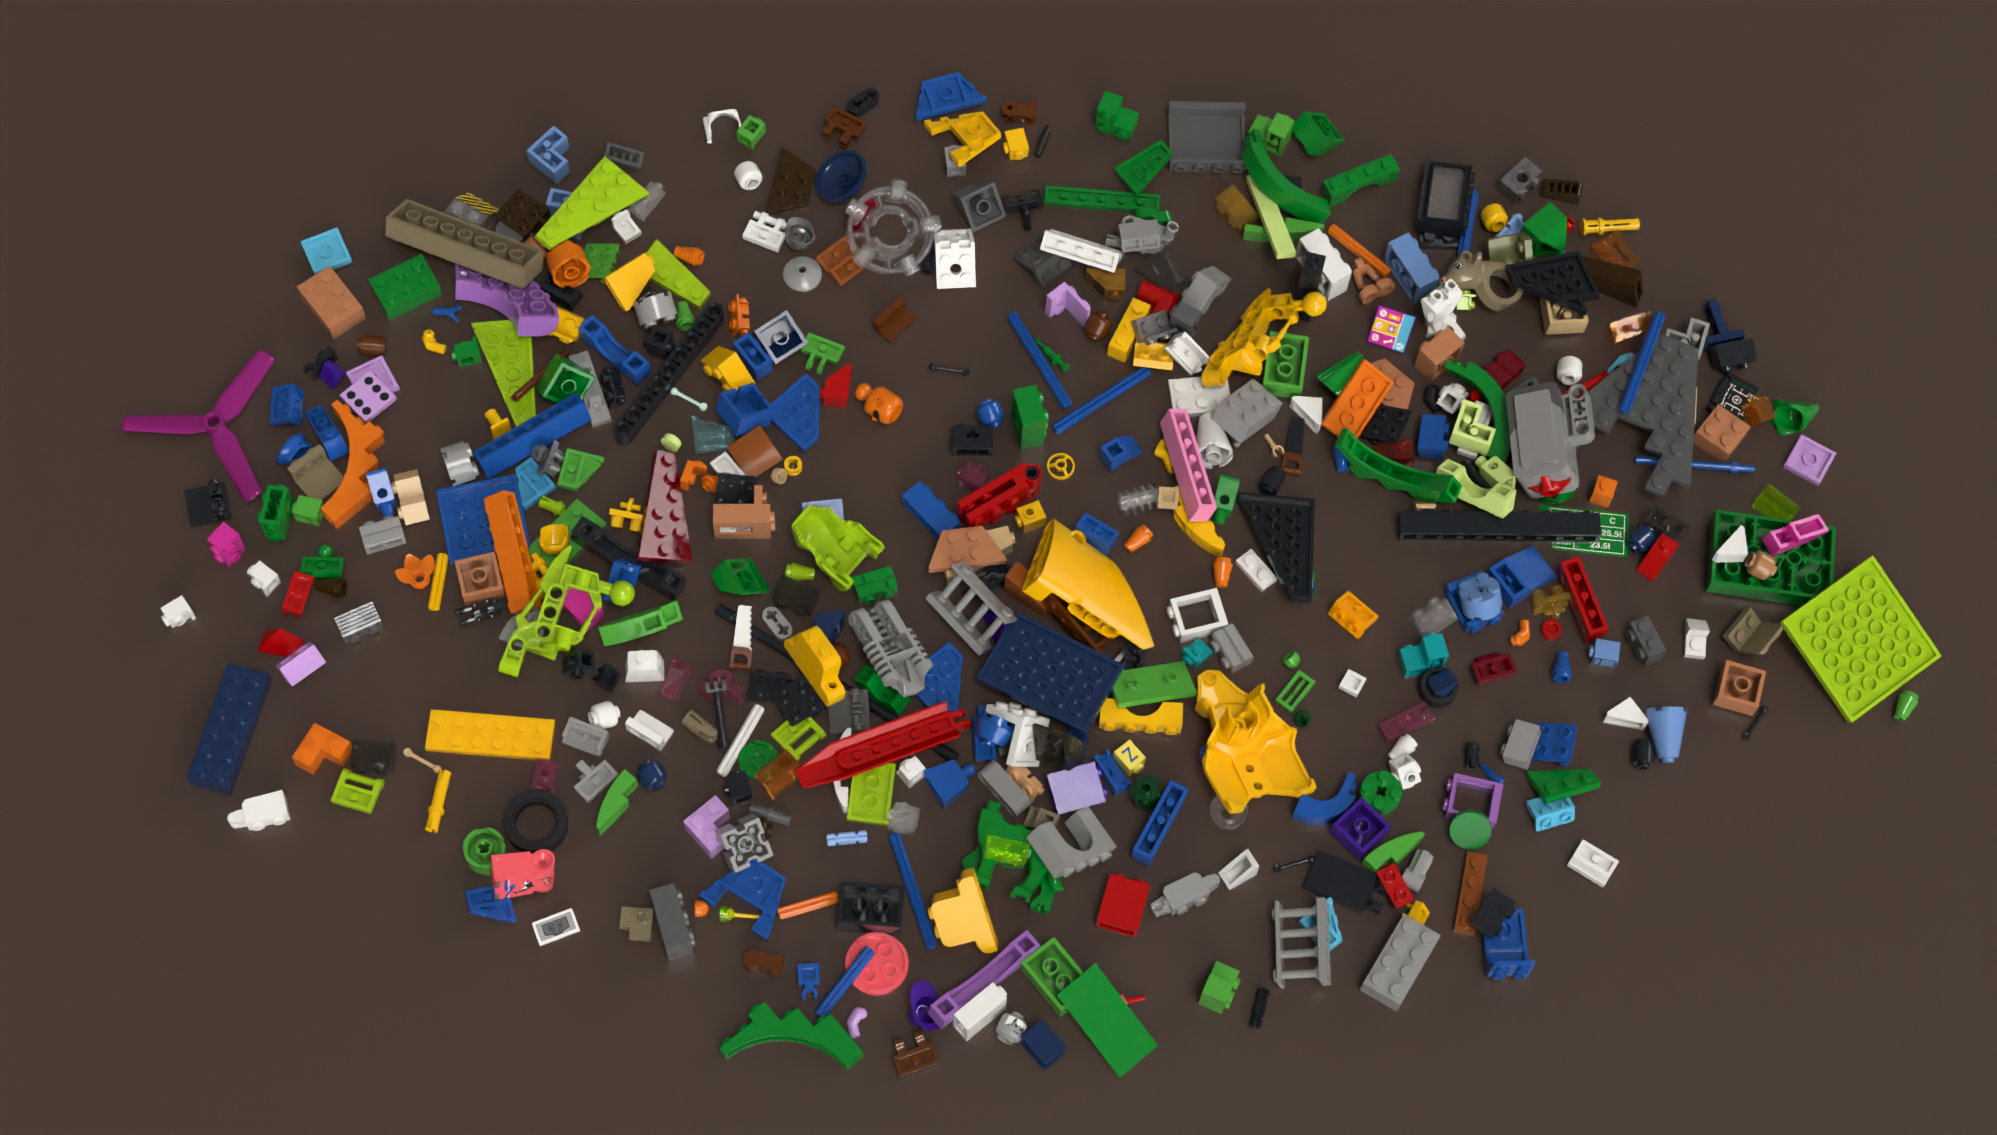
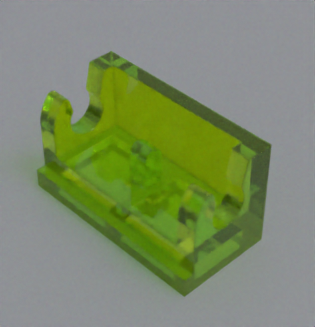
M1770 484L1766 486L1751 506L1765 517L1793 520L1801 509L1799 505Z
M988 834L983 858L1024 867L1030 844Z

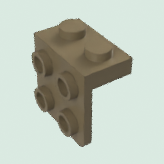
M320 444L310 448L300 459H295L287 467L291 479L307 497L324 500L335 492L344 478L327 458L325 450Z

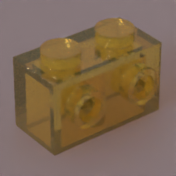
M1234 184L1215 198L1218 203L1216 207L1222 215L1226 213L1230 217L1227 221L1234 229L1238 227L1240 231H1243L1245 224H1251L1259 218L1257 212Z

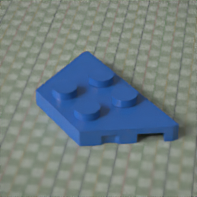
M959 72L922 81L916 121L987 103V98L984 94L978 93L975 90V86L967 82L965 77Z

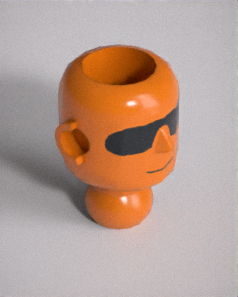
M861 383L855 391V397L859 401H865L864 411L872 416V421L891 424L902 412V399L885 387L872 389L868 383Z

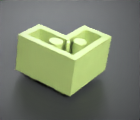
M1463 400L1449 443L1487 456L1496 429L1477 423L1482 405Z

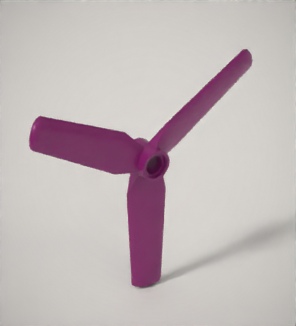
M258 350L217 399L214 410L205 416L195 414L131 415L123 418L121 428L123 431L196 434L207 432L212 437L214 451L244 501H252L261 494L262 490L236 436L226 425L239 415L275 360L269 353ZM214 423H219L217 426H211Z

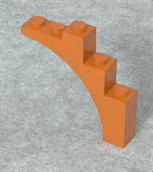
M338 400L331 405L335 415L347 431L350 457L341 485L334 495L320 508L323 516L336 530L373 501L366 473L379 470L377 465L379 461L372 453L385 443L384 432L378 425L374 426L370 421L364 424L358 416L355 418L351 414L352 410L346 403L342 405Z

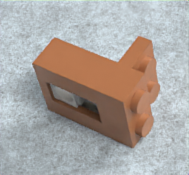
M754 485V504H713L715 539H771V531H775V511H771L770 504H767V493H763L762 485Z

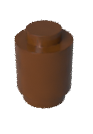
M362 334V338H358L357 350H360L361 354L375 356L386 354L387 339L382 338V336Z

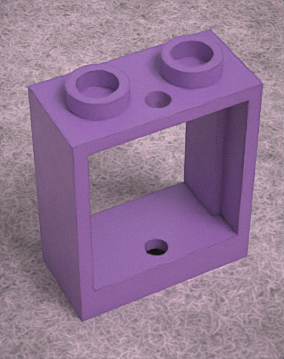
M1454 773L1452 779H1448L1446 791L1449 792L1448 799H1444L1442 810L1445 811L1444 818L1452 819L1458 812H1461L1453 810L1456 787L1469 788L1491 793L1487 817L1491 823V829H1493L1497 823L1503 784Z

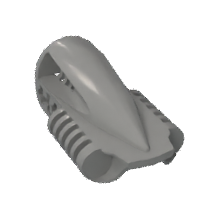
M888 599L880 601L869 612L863 608L852 611L847 621L864 645L863 651L867 653L866 656L870 659V663L874 666L875 671L878 672L877 674L881 678L885 687L891 686L903 697L916 695L925 689V675L934 664L928 658V654L924 652L925 649L921 646L920 641L917 640L916 634H913V629L905 626L891 601Z

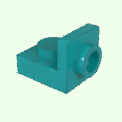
M1198 638L1188 648L1185 646L1182 649L1181 656L1187 666H1192L1196 670L1213 654V651Z

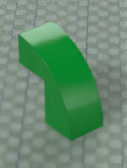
M864 665L853 681L861 690L868 689V696L875 702L899 715L911 701L910 697H903L891 686L885 687L877 674L878 672L873 667Z

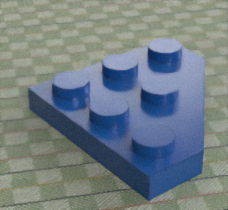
M805 374L770 404L774 408L771 422L804 453L819 441L820 386Z
M949 641L929 657L934 665L925 675V689L915 696L926 708L946 701L948 711L951 713L958 710L963 656Z

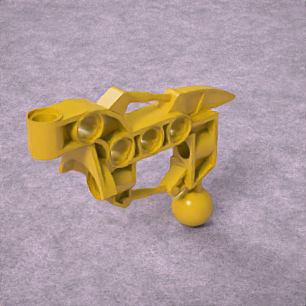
M1267 288L1240 317L1242 322L1225 341H1221L1218 344L1219 348L1210 356L1202 373L1203 385L1206 388L1224 386L1232 370L1260 375L1262 372V361L1267 359L1269 353H1273L1281 347L1280 341L1290 324L1298 322V311H1305L1309 316L1314 317L1322 315L1327 307L1326 298L1319 292H1311L1303 300H1294L1291 293L1271 295V289ZM1277 319L1288 320L1277 336L1269 337L1265 335L1270 321Z

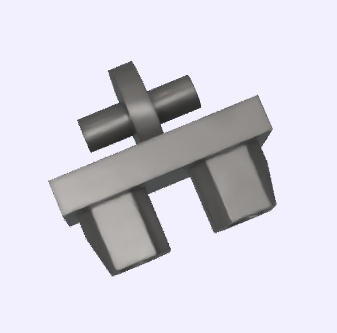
M554 440L549 449L544 445L533 447L531 455L536 461H540L536 472L539 476L546 472L554 477L560 471L561 466L559 464L563 461L565 453L558 449V441Z

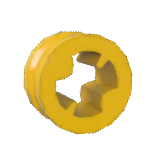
M789 456L784 462V469L788 475L797 476L802 471V461L797 456ZM790 463H793V465L794 463H796L797 468L793 469L792 467V469H790Z

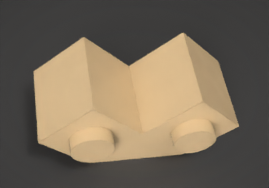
M418 469L395 474V482H391L393 493H398L401 507L397 508L399 518L404 519L405 525L430 520Z

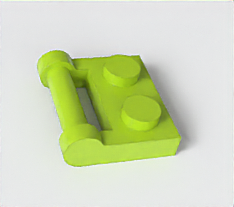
M811 717L793 727L787 720L771 733V738L795 763L813 744L827 736ZM812 729L814 734L794 750L791 746Z
M343 768L331 802L372 814L380 791L383 789L384 779H373ZM351 780L371 786L373 789L372 791L346 784V782Z

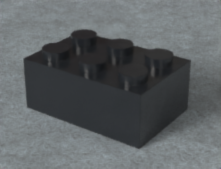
M841 882L837 929L901 935L905 887Z

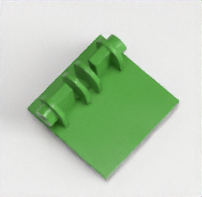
M586 243L584 252L591 267L588 278H600V282L606 284L603 277L615 270L614 267L620 255V244Z

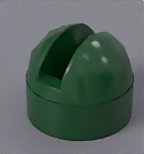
M1303 709L1298 711L1293 719L1297 726L1304 728L1311 722L1312 716L1310 712Z

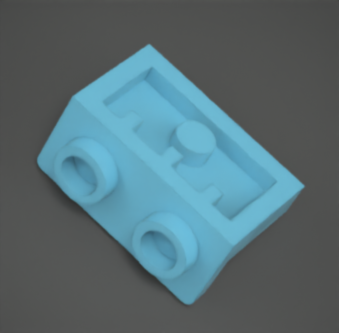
M1541 797L1526 801V807L1534 819V828L1537 832L1575 820V806L1569 797L1545 804Z

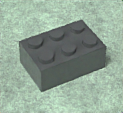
M674 883L649 890L668 961L693 954L692 947L696 946L692 928L687 929V927H690L686 908L681 909L684 907L680 888L676 889Z

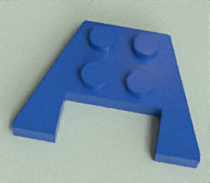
M753 859L749 861L750 867L737 873L731 870L730 873L722 879H718L711 887L699 894L700 899L715 908L726 891H729L761 911L762 914L751 928V932L768 941L786 883V877L766 864Z

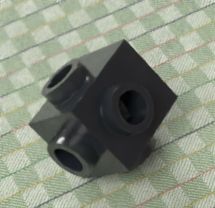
M573 648L570 652L563 654V674L571 676L572 679H582L585 675L595 672L594 652Z

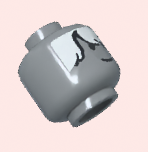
M1015 1011L1003 1014L996 1026L997 1038L1008 1045L1020 1042L1021 1036L1027 1028V1024L1023 1020L1024 1017Z

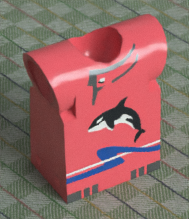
M540 849L532 854L529 851L491 855V879L495 900L533 894L534 891L543 893L550 891L554 886V854L550 850Z

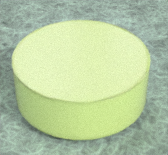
M666 433L661 439V444L672 452H677L682 445L680 439L670 433Z

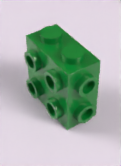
M281 484L267 486L266 492L262 494L263 507L262 510H259L257 521L260 523L265 537L274 542L286 541L292 517V505L294 503L288 487Z

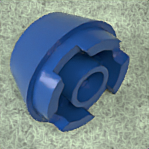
M983 711L980 718H977L976 736L982 738V743L994 748V745L1004 747L1012 739L1015 725L1012 724L1009 727L1007 726V720L994 714L990 718L986 716L987 712Z

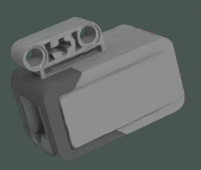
M1554 382L1511 390L1506 396L1513 471L1526 494L1533 499L1553 497L1557 494L1575 491L1579 486L1575 446L1588 444L1595 438L1591 397L1582 384H1575L1570 387L1569 394L1563 395L1558 385ZM1583 394L1582 397L1576 398L1578 395ZM1583 430H1587L1584 434H1580Z

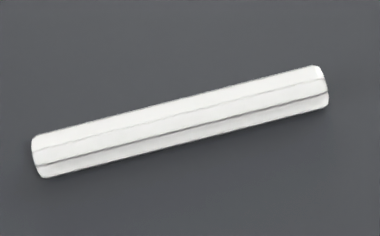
M755 704L717 768V774L725 777L728 775L742 747L746 744L764 713L762 706Z

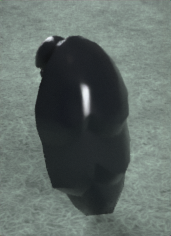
M1131 642L1120 650L1115 660L1125 665L1124 670L1141 668L1146 660V650Z

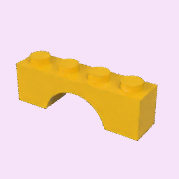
M1107 698L1099 711V728L1105 731H1115L1118 729L1128 733L1144 731L1147 734L1165 732L1167 735H1176L1181 733L1183 703L1162 702L1160 708L1153 714L1138 716L1129 712L1125 707L1118 708L1114 699Z

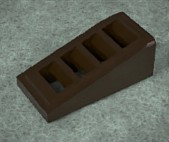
M1543 179L1540 197L1578 205L1583 182ZM1548 185L1552 186L1551 192H1547Z

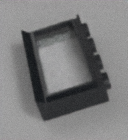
M1427 158L1417 231L1463 236L1464 229H1468L1469 217H1466V214H1470L1472 202H1468V198L1472 199L1474 187H1470V183L1474 184L1476 172H1472L1473 164L1469 166L1434 162Z

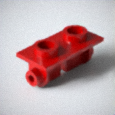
M1395 863L1376 872L1396 909L1402 908L1415 900Z

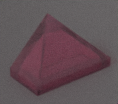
M673 658L658 694L678 702L693 664Z

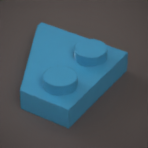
M532 457L515 468L522 506L525 511L540 501L543 495L547 496L556 489V485L545 473L542 476L536 474L539 465Z

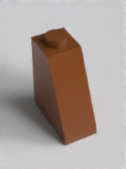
M1016 561L1005 576L1004 592L1042 617H1045L1048 612L1052 613L1047 610L1043 601H1035L1022 592V587L1029 570Z

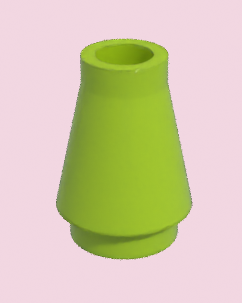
M793 562L785 565V580H789V582L814 580L815 568Z

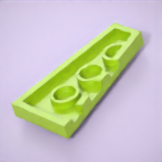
M656 240L646 253V255L649 254L655 262L653 266L656 269L649 280L700 310L711 296V292L665 246Z

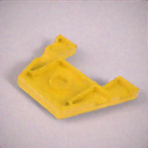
M983 111L959 115V118L955 119L941 117L940 121L931 122V119L924 120V127L932 136L950 129L964 145V147L950 152V158L958 167L964 165L1001 138V132Z

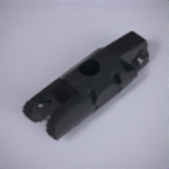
M491 598L480 603L455 609L456 615L472 610L474 618L461 620L459 622L460 627L501 615L499 610L508 607V600L505 599L497 602L496 598ZM481 607H485L487 609L486 614L483 615L480 613Z

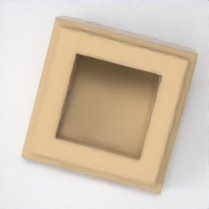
M1413 501L1412 506L1414 511H1423L1425 509H1433L1435 511L1436 503Z

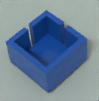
M754 383L740 386L738 390L734 388L720 392L716 405V411L735 436L746 434L759 424L762 428L770 426L774 408L765 397L762 398L763 394Z

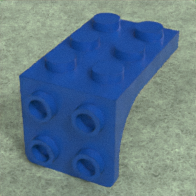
M1521 908L1516 909L1510 920L1506 918L1501 925L1504 928L1498 937L1494 935L1490 940L1482 934L1486 977H1493L1494 980L1505 979L1509 976H1514V979H1524L1529 976L1535 967V961L1529 960L1524 911Z

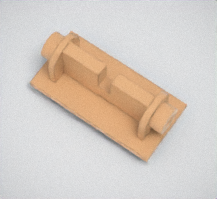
M1007 767V774L1025 792L1031 802L1035 800L1037 795L1040 796L1045 791L1044 785L1035 776L1030 779L1028 778L1031 772L1026 767Z

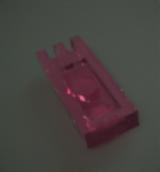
M1426 701L1378 724V729L1387 744L1436 720L1434 715L1426 718L1427 715L1432 713L1430 708L1422 711V709L1428 706Z

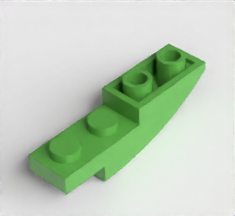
M672 600L644 612L630 614L597 628L603 646L606 647L666 629L668 625L681 621L683 618L678 602Z

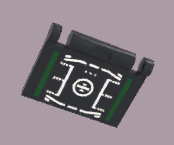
M1726 371L1724 373L1726 378L1720 380L1710 400L1712 405H1707L1706 410L1712 412L1715 409L1713 405L1717 406L1719 404L1743 420L1759 388L1733 375L1730 371Z

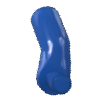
M1484 763L1481 764V768L1488 778L1497 783L1503 784L1505 782V778L1496 774L1491 767L1486 766Z

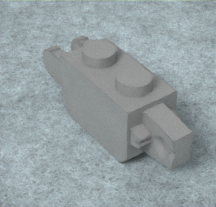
M1194 872L1165 886L1162 897L1150 904L1154 916L1158 917L1168 913L1171 916L1174 914L1179 916L1189 910L1188 908L1196 905V907L1203 905L1207 902L1210 892L1218 888L1220 876L1213 873L1202 878L1200 874Z

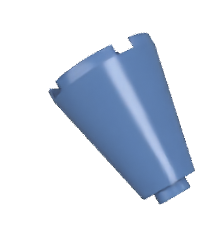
M1670 706L1662 707L1658 711H1655V707L1645 709V715L1648 719V726L1657 759H1662V763H1673L1674 759L1679 757L1687 708Z

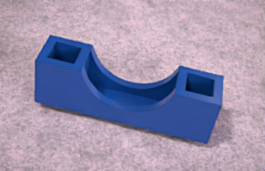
M593 315L578 327L580 339L616 367L635 385L638 386L651 373L649 361L638 352L629 351L619 344L610 334L607 327Z

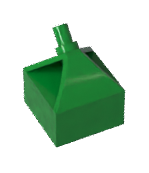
M1549 202L1523 224L1520 232H1525L1532 239L1533 258L1565 253L1567 217Z

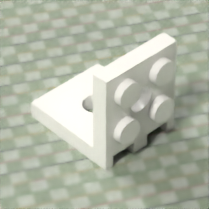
M972 229L933 230L937 289L976 287L975 242ZM953 264H959L961 269L955 273L950 270V267Z
M1003 702L987 704L986 712L988 714H994L1015 724L1006 764L1012 767H1039L1050 719L1036 714L1037 711L1034 709H1023L1021 704L1009 702V705Z

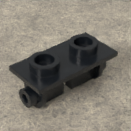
M606 364L600 373V382L604 387V399L607 401L609 409H611L614 403H617L619 406L624 405L626 396L623 387H616V385L622 384L619 370L616 367L609 368V365Z

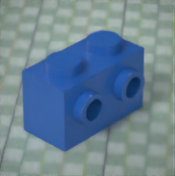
M749 332L733 342V351L737 353L756 382L773 371L771 356L764 352L759 341L756 338L754 339Z
M1422 414L1418 442L1420 459H1444V452H1448V440H1446V437L1450 435L1451 424L1447 423L1446 415Z

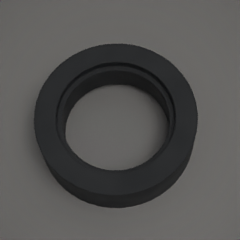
M531 790L516 796L509 803L504 813L503 825L508 841L519 852L530 851L532 854L540 849H547L552 852L562 844L567 835L568 818L563 804L556 796L546 791ZM533 805L545 806L556 816L555 829L547 838L540 841L524 839L517 833L515 828L518 815L524 809Z

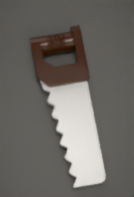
M738 606L734 643L731 649L729 665L730 671H733V669L751 670L753 653L750 647L752 644L750 641L752 638L750 635L752 632L750 629L752 626L750 623L752 620L750 609L752 606ZM735 655H743L748 661H734Z

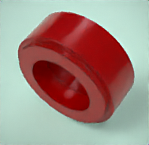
M1553 619L1546 620L1541 627V635L1549 641L1558 639L1562 632L1561 624Z

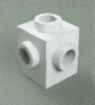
M1452 383L1449 386L1445 385L1439 393L1440 398L1437 404L1445 411L1453 414L1461 408L1463 400H1466L1469 393L1458 383Z
M1407 753L1388 761L1391 769L1390 774L1397 778L1403 790L1421 782L1419 775L1421 773L1420 766Z

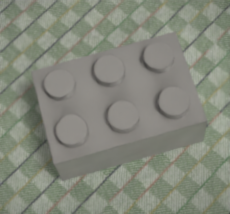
M1252 379L1221 401L1211 419L1241 444L1271 422L1283 403L1260 383Z

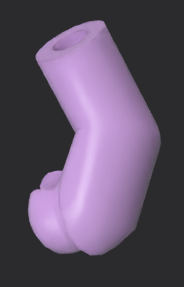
M854 1008L846 1020L849 1036L852 1039L860 1037L858 1023L867 1016L865 1008Z

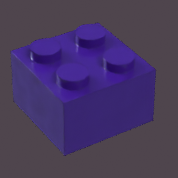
M1361 797L1332 825L1330 833L1360 861L1388 835L1392 826Z

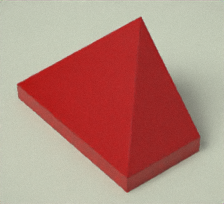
M281 628L264 631L258 652L287 658L303 646L304 640Z

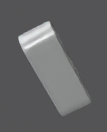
M992 760L977 772L981 782L1013 817L1016 818L1032 805L1025 792L995 760Z

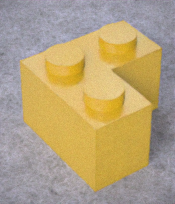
M717 346L701 359L705 373L720 380L723 384L721 386L723 391L734 388L738 390L740 386L750 383L755 384L735 351Z

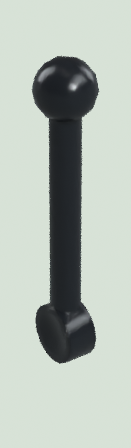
M935 363L929 365V369L932 371L936 369L962 373L963 376L970 374L968 368H963L962 370L937 366Z
M1767 706L1761 707V712L1749 730L1743 733V740L1748 741L1751 738L1752 731L1762 716L1769 711Z
M1310 855L1306 859L1280 866L1276 864L1273 867V871L1280 873L1282 869L1308 862L1314 863L1315 857Z

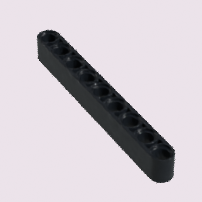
M711 303L705 308L615 424L614 435L619 445L626 446L634 440L670 393L671 388L678 383L724 322L722 305ZM714 313L719 314L716 317L711 316ZM701 328L708 329L706 331H700ZM689 343H696V345H694V346H690V345H688V344H689ZM680 357H684V358H685V359L682 360V361L677 360V359L680 358ZM668 372H673V373H674L673 375H670V376L666 375V373H668ZM656 387H662L661 390H654ZM644 402H651L649 405H643ZM632 417H639L638 420H631ZM621 432H628L626 435H619Z

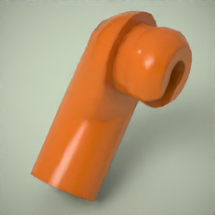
M1529 620L1519 621L1520 631L1510 637L1511 645L1521 646L1530 639Z

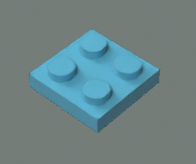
M337 227L300 241L315 275L328 266H331L334 270L353 263Z

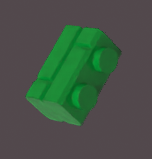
M890 565L851 577L854 581L852 587L859 605L863 603L864 605H871L876 602V599H890L898 593V585Z

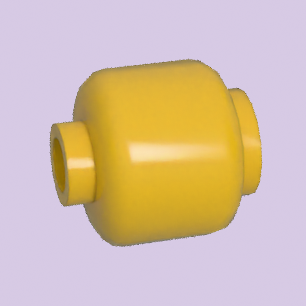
M1489 204L1481 211V221L1490 232H1500L1508 223V216L1500 204Z

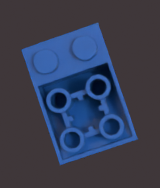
M1534 546L1504 558L1490 567L1487 572L1489 577L1499 582L1502 600L1509 609L1557 578V575Z

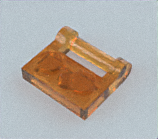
M1619 230L1593 244L1589 249L1597 260L1629 268L1636 266L1641 261L1639 256L1635 255L1622 239V234ZM1615 242L1629 261L1625 262L1611 243Z

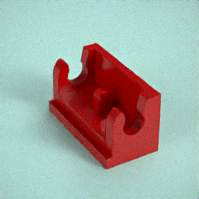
M294 571L282 606L281 615L288 616V614H293L295 619H299L303 613L314 580L313 576Z

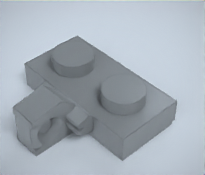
M581 760L576 764V769L582 774L579 776L581 781L574 786V790L588 804L615 781L619 774L606 760L597 767L594 765L589 767Z

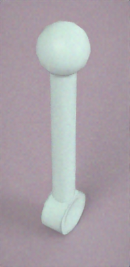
M671 388L670 392L672 395H678L697 405L701 411L707 410L706 403H699L679 392L677 388Z

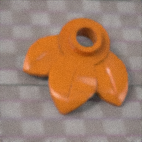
M407 554L404 568L395 570L398 580L402 583L411 584L415 589L426 588L430 583V575L435 570L434 558L429 554L420 560L414 555ZM423 578V581L417 582V579Z

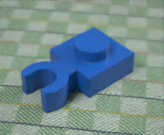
M819 963L797 964L799 987H805L802 991V1000L806 1001L807 993H813L814 1001L817 1000L818 992L814 986H820Z

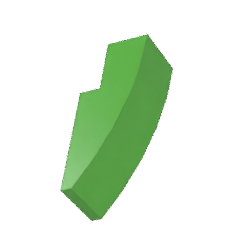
M625 769L616 778L602 802L596 825L600 836L630 807L627 797L638 787L637 779Z
M1422 831L1390 840L1366 856L1361 865L1366 870L1375 874L1387 863L1390 865L1395 863L1397 866L1423 840L1425 833Z

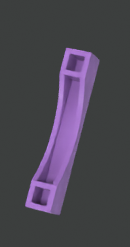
M1026 930L978 973L931 1004L928 1015L942 1030L953 1021V1016L958 1010L994 982L998 986L1020 968L1021 962L1039 949L1041 945Z

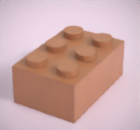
M328 266L297 286L300 298L333 340L366 319L363 307L331 266Z

